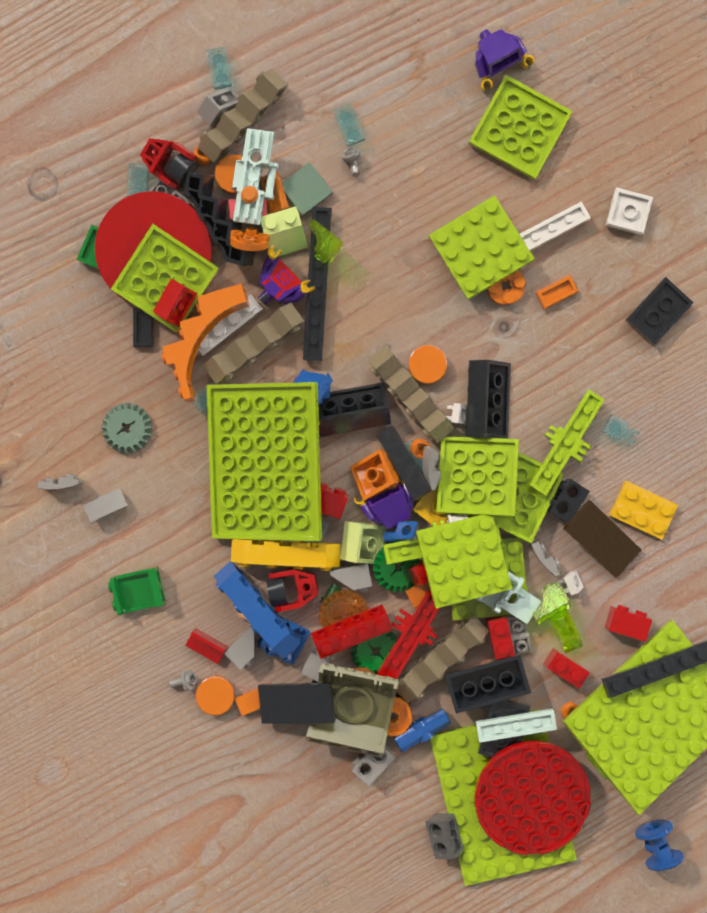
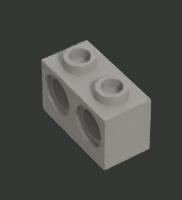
M386 745L383 758L358 754L352 761V771L370 786L395 759V754ZM363 764H368L371 768L368 771H363L360 767Z

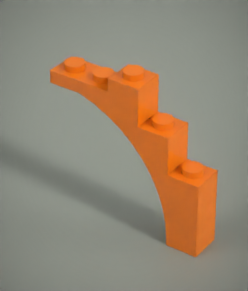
M242 284L198 296L196 308L200 316L180 321L181 328H179V334L183 341L162 346L164 352L161 353L162 360L169 367L176 368L173 372L176 380H179V395L181 399L188 403L196 401L191 383L192 370L197 352L205 337L224 318L238 310L250 307L246 289Z

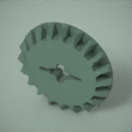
M131 403L119 404L112 407L106 413L102 426L103 436L106 443L119 452L131 453L138 451L147 444L151 437V419L147 412L138 405ZM124 423L127 425L132 424L129 428V433L127 431L121 432L124 428Z

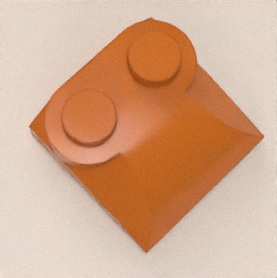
M383 449L377 450L350 466L364 501L386 490L396 488L399 483L396 469Z

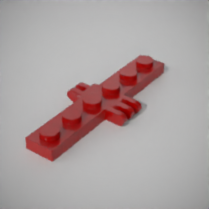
M430 586L412 615L401 608L399 612L405 615L404 619L398 615L395 617L401 624L398 625L396 622H392L391 625L401 631V634L377 671L378 675L397 679L419 643L424 645L426 642L432 646L434 642L428 639L429 635L437 639L438 635L432 632L434 628L430 624L440 608H435Z

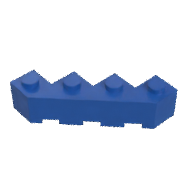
M230 561L214 575L217 581V588L222 593L225 592L234 603L233 607L237 612L242 613L251 623L250 627L252 630L262 636L269 645V650L275 656L278 654L284 659L301 644L296 634L283 623L279 614L264 600L260 591L247 580L243 571Z

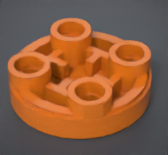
M232 154L225 156L216 166V181L226 193L237 194V191L232 190L236 160H241V155Z
M247 227L246 231L232 230L230 244L240 250L261 251L269 247L270 235L258 233L257 228Z
M431 345L421 346L410 356L409 371L416 381L423 384H432L440 380L445 374L447 360L439 348Z
M221 675L210 676L204 679L196 691L198 706L209 715L225 713L230 709L235 698L232 684Z

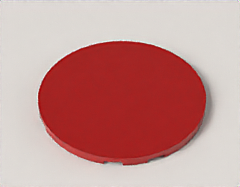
M157 191L135 193L117 202L102 219L95 239L97 266L109 288H112L152 224L211 262L212 246L210 235L204 221H201L197 212L180 198ZM114 292V293H115L116 295H118L120 298H122L123 300L129 302L128 300H126L125 298H123L122 296H120L119 294H117L116 292Z
M524 741L502 749L484 766L475 787V810L483 830L497 845L521 855L538 853L542 855L563 847L580 832L581 826L590 811L591 788L582 766L565 749L543 741Z

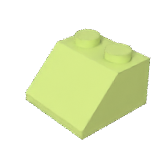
M297 207L261 217L263 232L270 235L268 248L275 245L273 251L276 254L280 249L282 250L281 255L278 257L308 248Z
M345 521L340 559L354 563L373 564L376 554L386 543L383 539V534L387 531L384 525L379 526L376 524Z

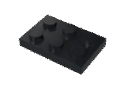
M665 277L625 320L654 346L694 302Z
M511 700L490 704L486 719L528 713L530 706ZM523 735L480 742L477 752L481 755L493 757L502 749L522 742Z

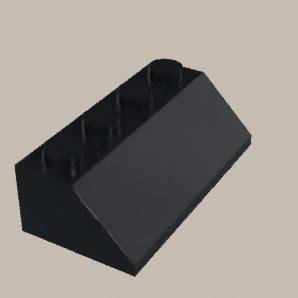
M488 359L469 360L466 437L508 439L511 363Z
M383 382L330 392V397L323 399L322 403L318 405L319 437L391 424L389 405Z
M520 654L445 674L456 714L531 693Z

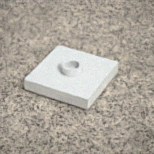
M616 187L605 226L642 236L645 231L653 197Z

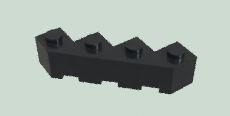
M187 172L184 192L193 202L194 209L201 221H204L211 238L219 246L225 261L241 266H252L255 251L240 250L230 244L231 231H241L242 223L225 219L228 200L212 196L215 177Z

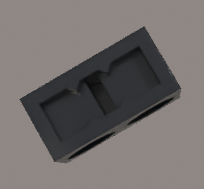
M567 478L560 482L557 488L559 491L550 501V506L547 510L565 523H568L574 517L590 492L572 479ZM571 486L576 490L573 497H569L567 494V490ZM559 503L565 504V511L563 513L557 511Z

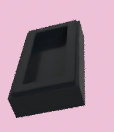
M133 308V347H153V317L140 308Z

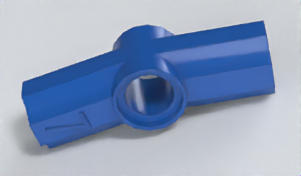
M442 708L426 718L421 717L415 720L406 729V732L395 736L394 741L400 751L404 753L416 744L431 739L434 733L450 725L451 721Z

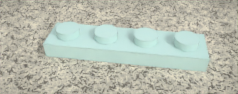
M553 708L476 721L479 742L557 730Z

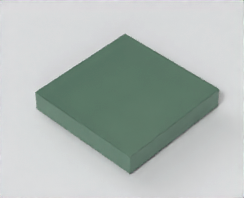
M310 162L282 182L285 194L293 205L297 207L302 216L310 212L312 207H316L333 194V191Z

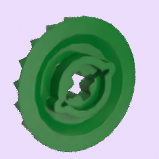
M382 547L376 554L373 563L375 579L384 589L391 592L409 590L415 584L407 568L420 561V559L404 561L400 566L402 570L394 572L396 568L394 564L386 565L384 549Z
M392 631L352 646L351 656L353 662L358 668L367 667L377 674V671L398 639ZM371 646L375 648L379 646V652L384 658L377 654L372 655Z

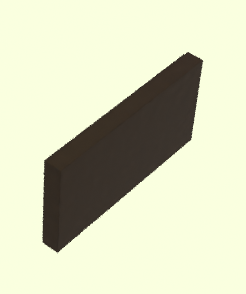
M590 500L583 505L563 528L615 578L622 573L642 550Z

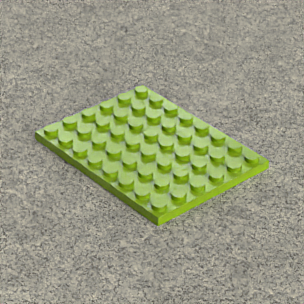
M318 382L207 385L212 538L321 541Z
M669 620L613 674L689 647L692 643L673 620ZM707 663L612 698H607L602 683L562 721L637 815H640L707 748Z
M476 724L434 733V736L431 738V744L447 812L454 813L464 848L458 859L465 886L577 860L572 840L563 847L542 855L539 853L521 855L497 845L483 830L475 810L474 792L476 783L482 769L492 758L477 752L480 742ZM547 731L523 735L522 742L543 741L549 743Z

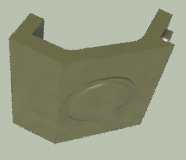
M322 663L319 669L318 683H332L336 722L310 724L306 741L383 758L399 679Z

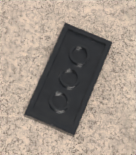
M332 683L258 685L262 724H320L336 722Z

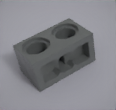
M435 813L425 821L435 859H455L464 851L454 813Z

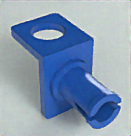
M416 521L398 522L396 531L384 532V542L396 543L413 540L418 523Z

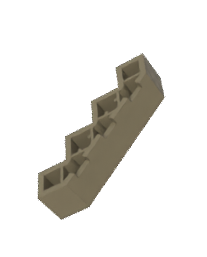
M273 69L266 72L262 71L256 78L257 83L254 88L247 92L243 91L238 96L236 107L228 112L224 111L219 116L220 121L217 127L210 131L206 130L201 135L198 148L213 163L227 156L230 152L229 148L235 142L239 143L246 136L247 128L249 129L254 122L257 124L265 116L266 110L272 102L276 104L281 99L289 84Z
M289 303L279 308L270 318L257 324L248 334L234 340L224 351L212 356L203 367L215 384L222 381L227 383L234 377L233 374L244 366L249 367L255 363L256 358L265 351H271L276 348L278 342L287 335H293L300 330L299 326L304 320L293 304Z
M383 346L368 359L372 366L369 368L376 377L380 376L389 387L387 391L393 398L397 396L406 407L404 411L411 419L414 417L424 428L422 430L423 434L429 440L433 438L438 443L455 429L449 419L437 408L430 396L418 385L413 376L401 365L396 356L386 346Z
M474 614L457 625L456 630L451 634H447L437 643L434 649L426 652L418 659L410 670L407 669L398 678L397 687L399 695L406 703L412 700L418 701L424 695L423 691L429 684L433 682L438 683L444 678L445 675L443 673L448 667L453 664L459 665L465 659L464 655L470 648L481 646L486 641L484 637L489 631Z

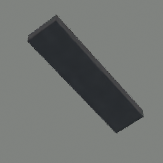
M392 425L378 434L377 437L413 500L417 501L432 490L396 428Z

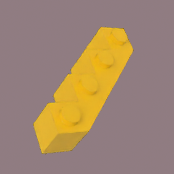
M232 539L231 562L239 563L238 566L250 567V564L266 565V568H277V565L293 566V569L303 570L304 567H320L321 571H331L332 567H340L341 544Z

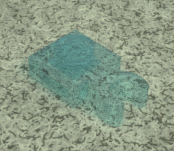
M205 388L195 396L196 401L191 402L203 415L207 412V390Z
M610 415L602 430L603 433L618 441L624 437L625 441L629 444L635 443V441L630 439L631 433L635 435L640 434L635 429H627L629 423L614 415Z

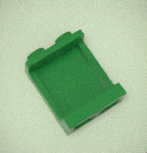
M158 566L113 576L110 578V582H108L109 591L113 593L114 597L112 601L113 610L117 611L118 616L166 604Z

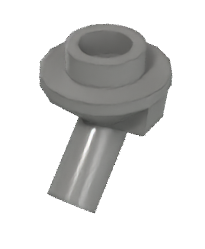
M355 147L346 149L342 155L344 162L350 163L352 176L359 175L357 160L361 158L360 150L355 149Z
M191 670L181 673L182 678L169 680L170 688L183 686L184 689H193L197 683V677Z

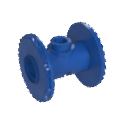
M659 819L644 823L635 831L637 839L645 840L646 851L653 854L646 860V866L649 870L664 871L672 869L684 860L683 853L680 850L670 849L667 843L666 835L673 830V824L669 820Z

